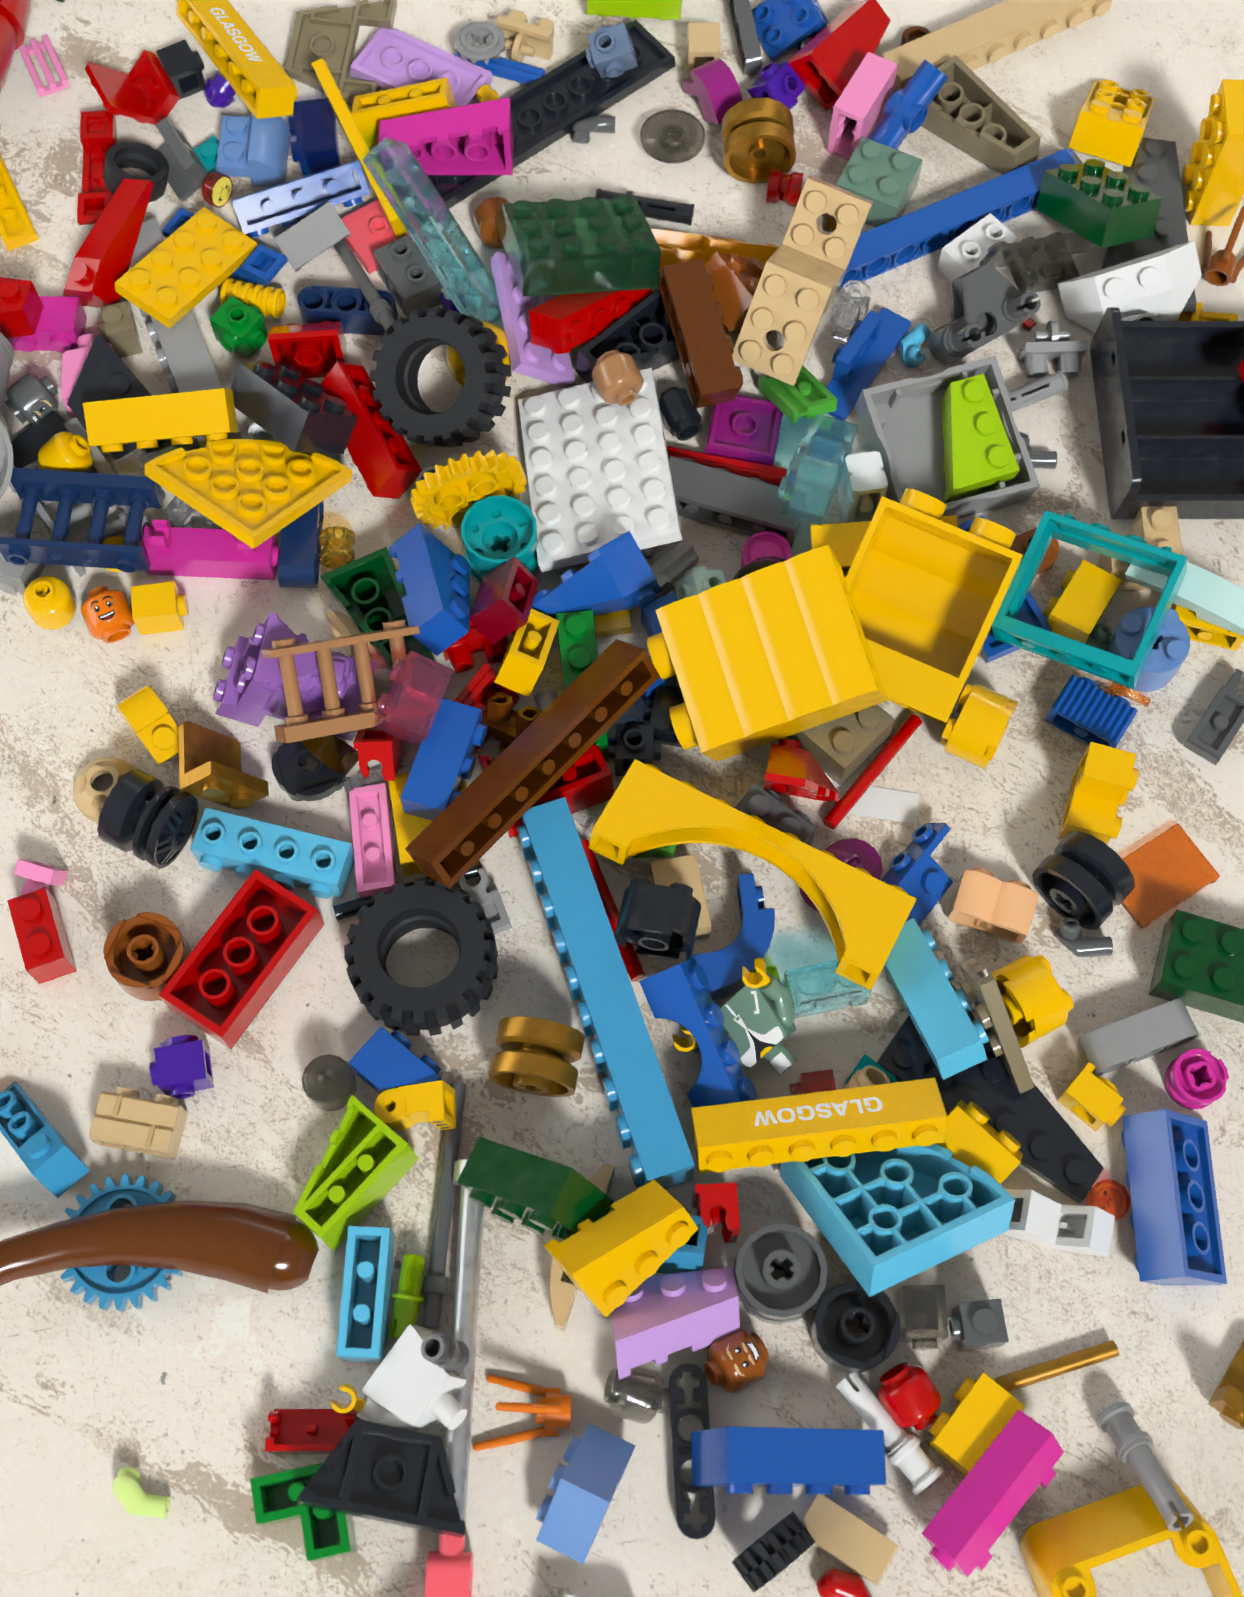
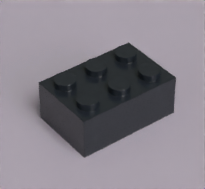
M256 361L255 364H239L231 386L234 405L237 410L293 452L344 454L358 418L356 414L346 408L347 403L345 401L329 396L323 391L324 387L321 384L304 378L301 375L302 371L291 364L282 363L281 366H273L264 361Z

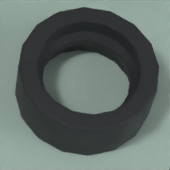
M122 142L108 149L105 157L103 179L105 186L113 194L123 179L150 180L154 183L149 202L156 201L164 195L169 165L167 159L159 151L138 142ZM135 168L142 170L150 174L151 176L137 177L134 175H130L121 169Z

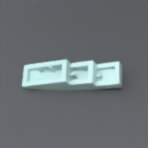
M1187 561V572L1173 604L1196 612V618L1244 636V588ZM1130 564L1125 573L1126 580L1157 591L1162 594L1169 578L1168 576Z

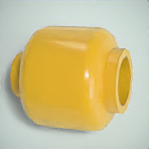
M61 431L55 434L38 452L39 469L87 472L93 463L89 443L82 436L70 432Z
M39 577L29 583L23 594V603L26 611L34 623L43 629L55 630L69 624L75 616L77 609L75 598L66 583L57 577Z

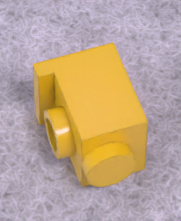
M1089 1062L1057 1101L1094 1131H1097L1105 1123L1112 1127L1126 1108L1120 1104L1124 1098L1117 1094L1118 1090L1115 1085L1104 1077L1093 1075L1091 1072L1096 1066Z

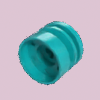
M505 495L488 496L475 502L467 510L461 523L464 556L470 566L471 577L480 584L483 576L514 556L534 575L538 566L536 550L538 539L536 519L530 508L519 499Z

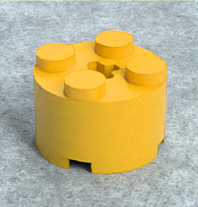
M976 683L975 686L967 684L958 701L959 706L956 712L960 713L958 719L950 717L941 736L943 738L941 745L945 746V752L986 770L989 761L992 760L1007 730L1008 720L1011 714H1014L1018 702Z
M1038 954L1034 957L1022 956L990 973L996 980L1020 1048L1063 1026L1067 1021L1068 1012L1074 1008L1070 994L1065 989L1060 988L1052 974L1049 961L1043 955Z

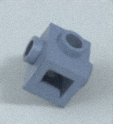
M624 22L614 26H602L594 33L587 35L590 48L585 49L588 63L591 69L596 67L601 78L618 77L624 71L638 67L631 36Z

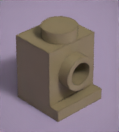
M125 301L100 307L103 320L98 322L100 335H102L107 343L112 345L113 350L118 356L123 358L143 353L137 325L128 302Z

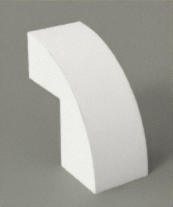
M1005 1189L1015 1199L1009 1230L1003 1234L1058 1250L1109 1257L1115 1221L1114 1215L1096 1206L1061 1205L1033 1190Z

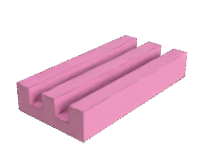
M47 34L41 36L43 40L37 43L34 38L29 40L31 45L25 47L22 44L18 48L40 97L70 87ZM47 50L60 82H54L41 53L42 51ZM35 54L49 86H42L29 57L30 55Z

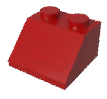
M323 321L312 324L290 323L282 326H273L268 333V342L275 366H281L282 363L291 364L302 371L301 375L306 379L324 378L337 362L347 363L346 338L342 321Z

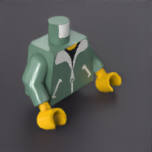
M762 958L754 959V967L758 972L752 973L746 967H742V979L745 986L721 1007L724 1016L723 1026L729 1040H732L739 1050L741 1068L749 1070L765 1059L780 1076L797 1061L782 1043L796 1031L792 994L773 974L766 973L765 961ZM681 1025V1030L689 1036L680 1038L673 1034L672 1038L675 1047L682 1052H688L693 1049L701 1054L694 1036Z

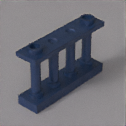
M13 468L10 481L19 498L23 499L15 538L0 537V552L7 562L15 565L37 563L110 568L126 573H133L137 570L150 571L151 564L143 547L138 546L145 509L162 508L164 495L159 484L147 476ZM42 500L59 502L51 540L30 539L37 504ZM77 503L94 504L87 543L66 542L73 505ZM113 505L130 506L123 545L102 544L109 507Z

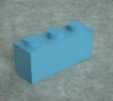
M348 1226L336 1356L342 1361L382 1363L385 1358L395 1248V1234L391 1228Z

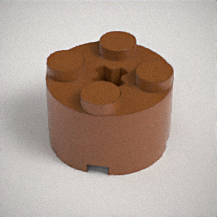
M153 912L138 913V916L128 920L123 919L109 932L103 949L104 959L111 976L126 993L144 1001H163L159 997V993L192 950L179 929L170 919Z

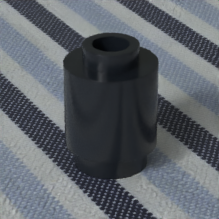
M678 387L665 390L658 401L661 416L671 435L676 436L680 441L695 437L702 429V417L699 411L695 409L688 390Z

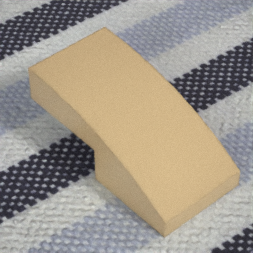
M330 610L325 613L330 632L334 637L362 633L346 614L336 610ZM368 642L370 660L375 661L379 658L374 646ZM343 646L350 657L354 655L353 646Z
M824 1495L816 1496L802 1520V1524L815 1540V1545L876 1586H878L899 1548L889 1538Z

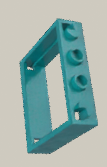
M1045 510L992 625L994 639L1135 689L1187 572V557L1172 552V547L1164 546L1158 548L1149 545L1144 539L1136 535L1129 534L1125 537L1111 532L1108 527L1102 524L1091 523L1089 525L1077 521L1074 516L1068 513L1062 516ZM1053 538L1169 577L1132 660L1016 620Z

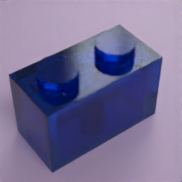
M328 99L295 101L294 116H288L291 137L296 136V141L291 142L293 161L300 162L302 175H309L340 165L336 117Z

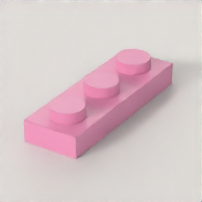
M386 783L348 789L357 893L360 898L374 896L381 890L384 894L394 891L392 884L397 883L389 789Z

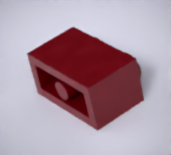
M515 556L483 576L469 617L474 628L495 644L526 625L539 581Z

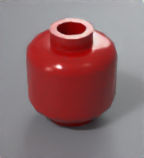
M902 1362L893 1366L881 1376L880 1382L882 1384L877 1393L878 1398L899 1427L908 1428L913 1426L918 1431L928 1427L936 1420L937 1415L935 1411L940 1406L942 1398L922 1366H910L908 1362Z

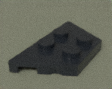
M100 334L94 339L67 403L85 426L83 403L152 396ZM171 439L158 440L157 448L137 449L136 443L123 444L124 451L109 452L114 460H120L144 453L157 452L172 446Z
M360 1419L353 1423L296 1500L297 1505L460 1538L465 1535L466 1530L464 1520L460 1519L454 1494L456 1490L453 1478L446 1467L447 1456L442 1437Z

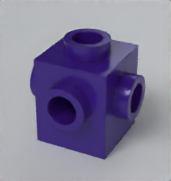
M789 61L779 64L771 62L759 71L760 77L747 91L751 98L777 100L790 110L798 103L797 97L806 87L788 64Z

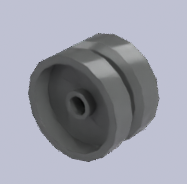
M783 1223L763 1226L748 1236L737 1254L733 1269L739 1302L746 1312L760 1321L778 1325L797 1321L811 1311L826 1287L828 1272L824 1251L814 1237L798 1226ZM774 1269H781L784 1271L786 1278L781 1277L777 1281L771 1275Z

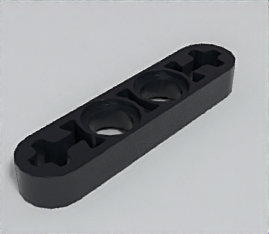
M686 1363L675 1368L669 1378L676 1521L681 1533L689 1539L698 1540L710 1534L715 1526L714 1487H692L682 1480L680 1474L681 1467L685 1462L691 1460V1441L681 1437L678 1431V1423L683 1417L691 1415L701 1421L703 1430L710 1429L706 1376L701 1368L694 1364ZM684 1372H691L692 1379L699 1380L700 1387L693 1388L692 1401L693 1403L701 1401L702 1410L689 1407L676 1411V1402L685 1403L684 1390L676 1388L675 1385L676 1381L682 1380ZM707 1490L708 1500L699 1498L700 1513L708 1515V1522L701 1524L700 1532H693L692 1525L684 1524L683 1520L684 1515L691 1513V1499L682 1502L681 1491L696 1494Z

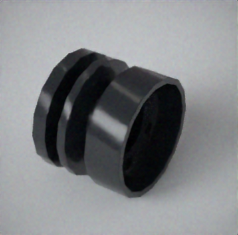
M139 769L130 770L115 784L104 802L97 827L99 839L124 852L133 850V855L142 861L147 860L148 863L159 869L165 868L178 857L192 834L198 816V800L193 795L181 792L174 786L164 787V784L159 779Z

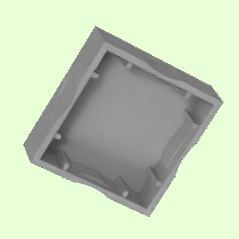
M996 356L950 367L932 376L907 378L862 390L855 404V409L869 452L876 451L881 454L884 466L883 471H885L888 482L886 498L899 503L905 489L910 488L930 495L944 503L945 473H943L944 441H942L941 399L950 383L983 373L1020 471L1007 486H1005L1004 481L999 482L994 490L945 503L947 507L943 516L957 515V519L1027 501L1040 485L1025 441L1014 422L1011 400Z

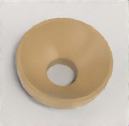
M114 757L99 758L84 766L78 773L73 785V797L81 813L89 820L98 823L104 802L112 788L122 776L130 770H135V768L125 760ZM101 774L113 776V784L108 790L96 791L93 789V781L97 776Z

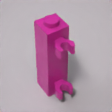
M152 519L153 526H145L141 547H143L151 564L150 571H146L148 575L275 580L280 545L277 544L275 535L255 549H252L224 529L170 527L168 520Z
M1019 1409L921 1533L932 1547L928 1554L943 1569L950 1572L955 1567L967 1578L976 1567L983 1571L993 1558L989 1549L1039 1484L1046 1488L1056 1475L1052 1468L1064 1451L1052 1432Z

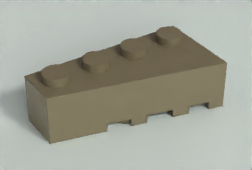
M956 55L937 67L949 78L927 107L928 114L921 127L1002 175L1037 161L1041 137Z

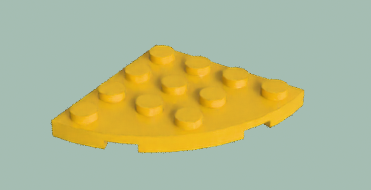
M256 439L207 441L205 448L187 452L183 448H178L160 455L145 464V476L252 549L258 547L351 481L352 477L351 469L322 454L313 453L309 456L304 453L293 452L280 442Z

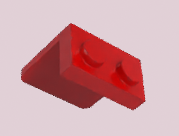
M144 49L129 74L92 62H88L85 66V71L90 78L91 84L100 96L104 108L113 115H123L143 124L157 125L169 115L180 98L154 52Z

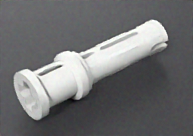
M852 1372L848 1375L847 1380L846 1378L843 1379L836 1386V1389L842 1393L871 1430H884V1446L889 1451V1454L886 1455L889 1458L888 1462L891 1466L897 1465L914 1486L912 1492L916 1496L945 1472L942 1466H935L919 1446L920 1439L913 1434L908 1436L896 1424L880 1400L859 1376V1373Z

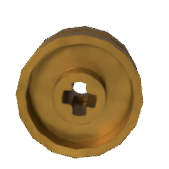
M751 98L737 103L727 111L722 119V141L724 144V166L729 175L745 183L765 184L769 182L771 169L781 170L783 174L789 173L795 164L796 146L793 138V116L787 106L780 101L770 98Z
M512 1016L499 1020L495 1040L496 1044L503 1051L492 1055L488 1073L490 1080L508 1089L539 1096L566 1097L575 1094L578 1070L570 1063L580 1060L582 1057L585 1041L584 1034L568 1025L535 1017Z

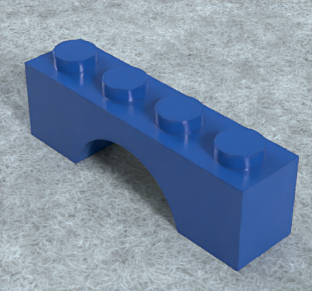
M695 958L640 980V985L654 1018L678 1022L690 1031L698 1043L702 1059L701 1071L695 1085L687 1092L692 1107L756 1100L755 1087L751 1080L745 1077L739 1063V1050L736 1044L729 1040L723 1026L724 1016L722 1010L717 1003L713 1002L708 991L707 975L704 969L697 965Z

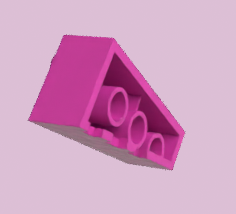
M510 97L380 121L378 157L382 175H513L514 143Z

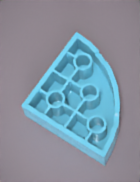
M937 1144L895 1148L886 1152L856 1153L846 1157L816 1158L806 1162H785L780 1165V1177L869 1297L1008 1231L1015 1199L988 1173L975 1164L971 1168L965 1163L952 1158V1151Z

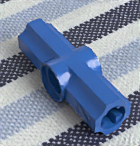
M924 59L904 89L897 90L890 97L884 108V117L868 139L898 149L906 136L915 132L923 124L928 114L927 107L949 77Z

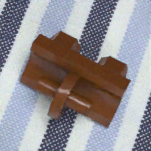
M498 692L489 698L486 711L482 713L483 724L487 725V734L494 736V739L500 741V753L542 713L541 710L532 706H525L518 712L513 710L512 697L503 692Z

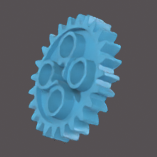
M123 1174L120 1185H117L109 1176L106 1177V1189L101 1190L92 1183L90 1185L92 1197L86 1199L78 1194L76 1199L81 1207L78 1211L66 1208L65 1212L73 1219L120 1208L126 1204L138 1206L174 1202L176 1195L171 1190L161 1195L163 1185L157 1180L148 1188V1179L143 1175L139 1176L135 1185H133L132 1178L128 1174ZM119 1265L68 1268L63 1272L61 1278L66 1282L76 1280L70 1291L76 1295L86 1291L83 1299L84 1302L92 1305L99 1298V1308L107 1311L114 1300L116 1310L125 1312L128 1300L137 1309H142L143 1296L145 1295L152 1301L157 1302L158 1294L156 1288L161 1286L171 1291L173 1288L167 1278L170 1274L182 1277L183 1272L173 1269L151 1267L144 1269L140 1266H131L130 1275L122 1282H116L114 1272Z

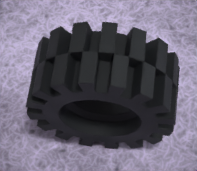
M791 1512L732 1561V1564L754 1593L799 1558L800 1555L814 1544L815 1540L796 1514Z

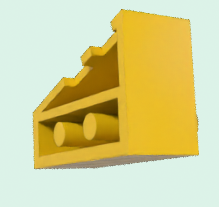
M655 1180L650 1181L610 1205L612 1212L592 1223L589 1219H586L578 1224L579 1232L559 1243L554 1238L543 1245L577 1289L605 1318L614 1309L621 1306L637 1287L648 1277L652 1276L659 1266L678 1248L685 1245L689 1238L699 1229L684 1206Z

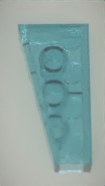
M818 414L812 425L806 426L802 441L799 442L794 452L786 477L783 476L778 490L777 498L783 499L780 514L822 526L841 479L844 459L852 453L859 425Z

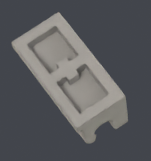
M329 201L275 237L274 240L283 254L287 256L295 272L302 269V266L344 238L351 236V233Z

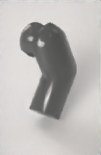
M592 115L575 122L571 130L574 132L573 141L579 144H587L590 141V133H615V116Z
M1019 432L1025 441L1033 467L1055 469L1057 465V452L1035 451L1029 445V436L1026 433Z
M1065 918L1060 922L1057 929L1058 940L1075 956L1096 957L1112 955L1113 943L1110 936L1088 938L1081 931L1078 920Z

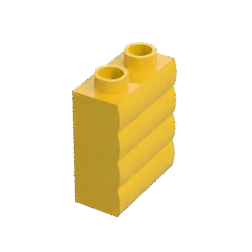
M906 488L899 503L886 497H881L845 579L886 699L943 725H947L1017 573L1023 555L1010 550L1016 534L1008 528L990 520L975 517L967 532L941 521L947 507L946 504L923 492Z
M829 545L804 552L784 562L762 568L742 578L717 585L697 595L675 601L655 610L662 632L648 637L647 646L653 665L658 671L660 678L664 680L675 675L677 676L685 702L670 707L669 713L677 739L684 750L699 745L702 754L718 762L887 701L842 567Z

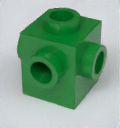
M232 296L209 319L216 340L228 352H237L246 359L255 350H259L265 344L268 337L263 313L255 306H247Z

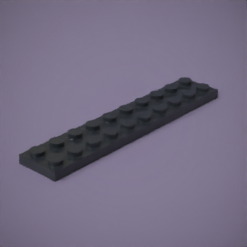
M634 19L626 24V27L631 36L638 67L626 70L618 77L601 78L596 67L590 68L584 50L510 96L514 143L513 168L572 132L571 130L575 122L592 115L597 116L674 68L675 57ZM502 175L382 176L390 192L406 213L421 227Z

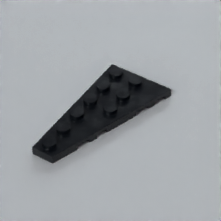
M950 982V984L952 985L954 991L957 990V989L953 986V984ZM968 1011L967 1014L970 1020L973 1022L974 1020L971 1016L970 1011ZM908 1015L877 1063L895 1076L898 1082L935 1078L946 1114L961 1099L967 1105L970 1102L977 1104L987 1113L990 1118L987 1122L999 1133L1002 1129L1007 1131L1020 1143L1021 1147L1018 1150L1023 1153L1020 1162L1022 1166L1077 1203H1082L1102 1172L1103 1166L1034 1084V1088L1020 1094L1000 1056H994L987 1042L983 1044L987 1060L943 1080Z

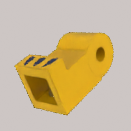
M443 1080L391 1088L378 1095L374 1103V1112L380 1120L396 1131L410 1129L415 1123L429 1122L441 1131L456 1129L455 1089Z

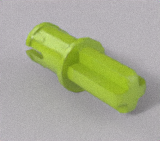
M408 1253L402 1258L397 1294L391 1293L394 1303L388 1337L400 1338L409 1324L416 1325L420 1302H424V1298L419 1297L425 1258L422 1255Z

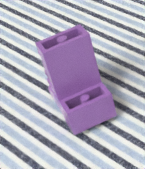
M270 612L264 624L257 623L252 637L239 636L233 647L227 646L221 663V667L227 668L224 680L218 679L212 700L218 701L215 714L256 727L260 725L266 715L285 721V717H288L279 659L278 657L262 658L261 650L273 648L272 641L279 639L295 638L296 644L309 642L306 634L301 632L300 635H296L279 618L278 614ZM316 651L295 654L294 659L303 713L308 714V719L323 717L322 710H325ZM331 651L340 706L345 707V713L358 711V704L362 703L355 658H349L340 652ZM371 661L372 673L374 675L376 662ZM358 730L334 735L352 741L357 735Z

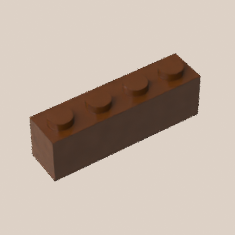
M703 258L663 266L657 284L695 409L734 401L743 386V376L740 367L735 366L733 361V342L731 336L725 334L723 328V309L720 302L715 301L713 295L714 280L711 271L706 270Z

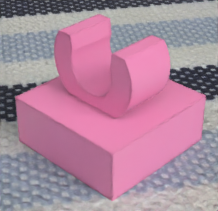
M18 859L14 874L28 878L22 889L21 895L42 888H46L49 891L50 885L64 886L68 871L34 860Z

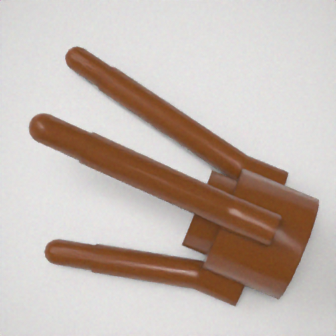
M1244 206L1240 209L1224 250H1219L1211 256L1212 232L1207 231L1205 234L1201 273L1204 274L1206 281L1212 285L1225 286L1230 282L1235 283L1239 272L1244 267V255L1237 263L1236 257L1232 253L1244 222Z

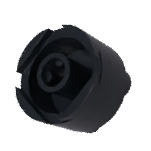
M644 878L631 879L630 886L625 889L614 935L616 942L624 948L627 942L637 946L635 953L656 959L676 960L679 959L680 952L684 951L687 957L692 955L702 908L700 902L692 896L693 889L681 883H672L668 887L654 884L652 881Z
M858 1281L847 1282L830 1290L816 1307L811 1320V1338L816 1353L829 1366L844 1373H864L874 1369L894 1351L900 1337V1319L888 1295L881 1291L869 1297ZM853 1318L858 1319L859 1328L865 1330L860 1332L857 1337L851 1336L850 1328L845 1326Z

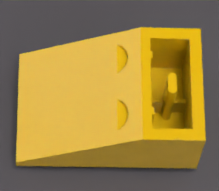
M1109 79L1095 80L1080 111L1068 148L1131 167L1156 98L1150 97V93L1143 89L1134 88L1130 91L1120 88L1117 82Z

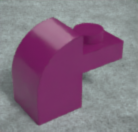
M719 58L690 70L691 76L681 80L685 94L698 96L706 122L721 124L727 111L743 101L734 74L728 65Z

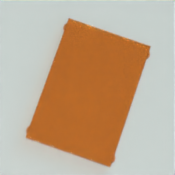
M1177 823L1123 858V861L1128 865L1134 876L1135 888L1121 904L1139 928L1142 929L1209 884L1215 883L1220 875Z

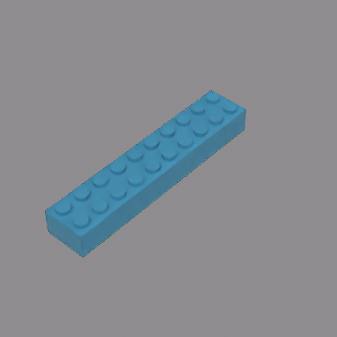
M563 797L531 807L522 816V825L517 826L520 849L525 862L528 861L532 873L530 877L537 896L541 895L542 913L548 930L555 929L552 933L560 966L568 965L564 968L569 994L572 1001L580 1000V1003L577 1004L579 1023L585 1037L592 1036L593 1040L590 1041L592 1051H590L597 1074L603 1072L606 1078H603L602 1081L606 1103L609 1111L617 1109L619 1116L615 1117L617 1123L615 1127L622 1149L630 1147L632 1155L629 1156L630 1164L628 1166L634 1185L637 1188L655 1180L667 1190L692 1181L695 1164L566 798Z

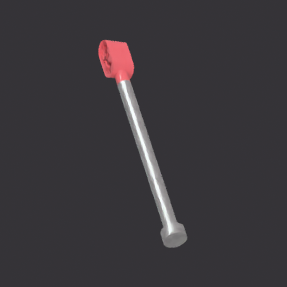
M458 1160L454 1162L453 1184L461 1186L451 1337L455 1341L464 1342L469 1349V1362L462 1371L466 1376V1384L455 1397L467 1410V1415L457 1428L453 1430L446 1428L444 1449L447 1456L446 1467L452 1475L456 1490L454 1497L461 1520H464L466 1527L484 1207L468 1198L470 1191L457 1182L467 1160ZM439 1533L438 1551L428 1552L424 1597H472L473 1552H464L465 1535L460 1538Z

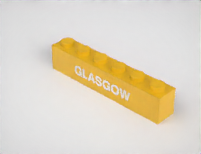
M177 0L178 18L256 119L293 115L294 101L298 97L295 82L290 79L281 65L270 54L267 47L262 44L254 34V31L250 29L228 0Z
M928 1078L691 1108V1121L699 1173L725 1172L729 1169L753 1166L765 1167L770 1164L793 1161L806 1162L811 1159L832 1156L846 1157L851 1154L872 1151L886 1152L895 1148L930 1146L935 1143H943L945 1141L947 1114L936 1079Z

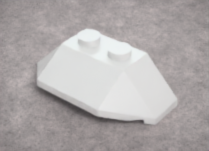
M1190 241L1057 284L1065 316L1095 333L1108 307H1118L1121 317L1151 313L1156 316L1158 321H1176L1202 273L1195 243Z

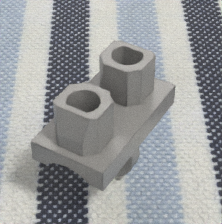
M1048 321L1046 331L1034 332V341L1045 342H1025L1023 350L1018 351V361H1024L1028 378L1045 377L1048 374V361L1058 360L1059 370L1064 373L1065 377H1075L1080 373L1082 356L1088 351L1087 341H1069V330H1059L1057 321Z

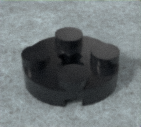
M300 741L282 743L277 753L274 752L272 771L280 788L294 801H317L324 799L335 791L342 789L346 783V775L343 776L332 771L321 762L313 771L302 770L300 766L306 764V758L312 757L314 761L319 760Z

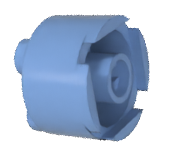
M1141 607L1125 614L1109 642L1107 652L1132 660L1155 607ZM1171 608L1133 690L1151 692L1165 687L1174 678L1188 656L1190 649L1189 633L1183 622L1179 619L1177 612Z

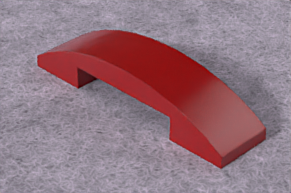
M107 110L81 112L80 140L83 145L82 193H78V225L95 224L114 195L105 186L103 179L107 151L113 145L118 144L115 115Z

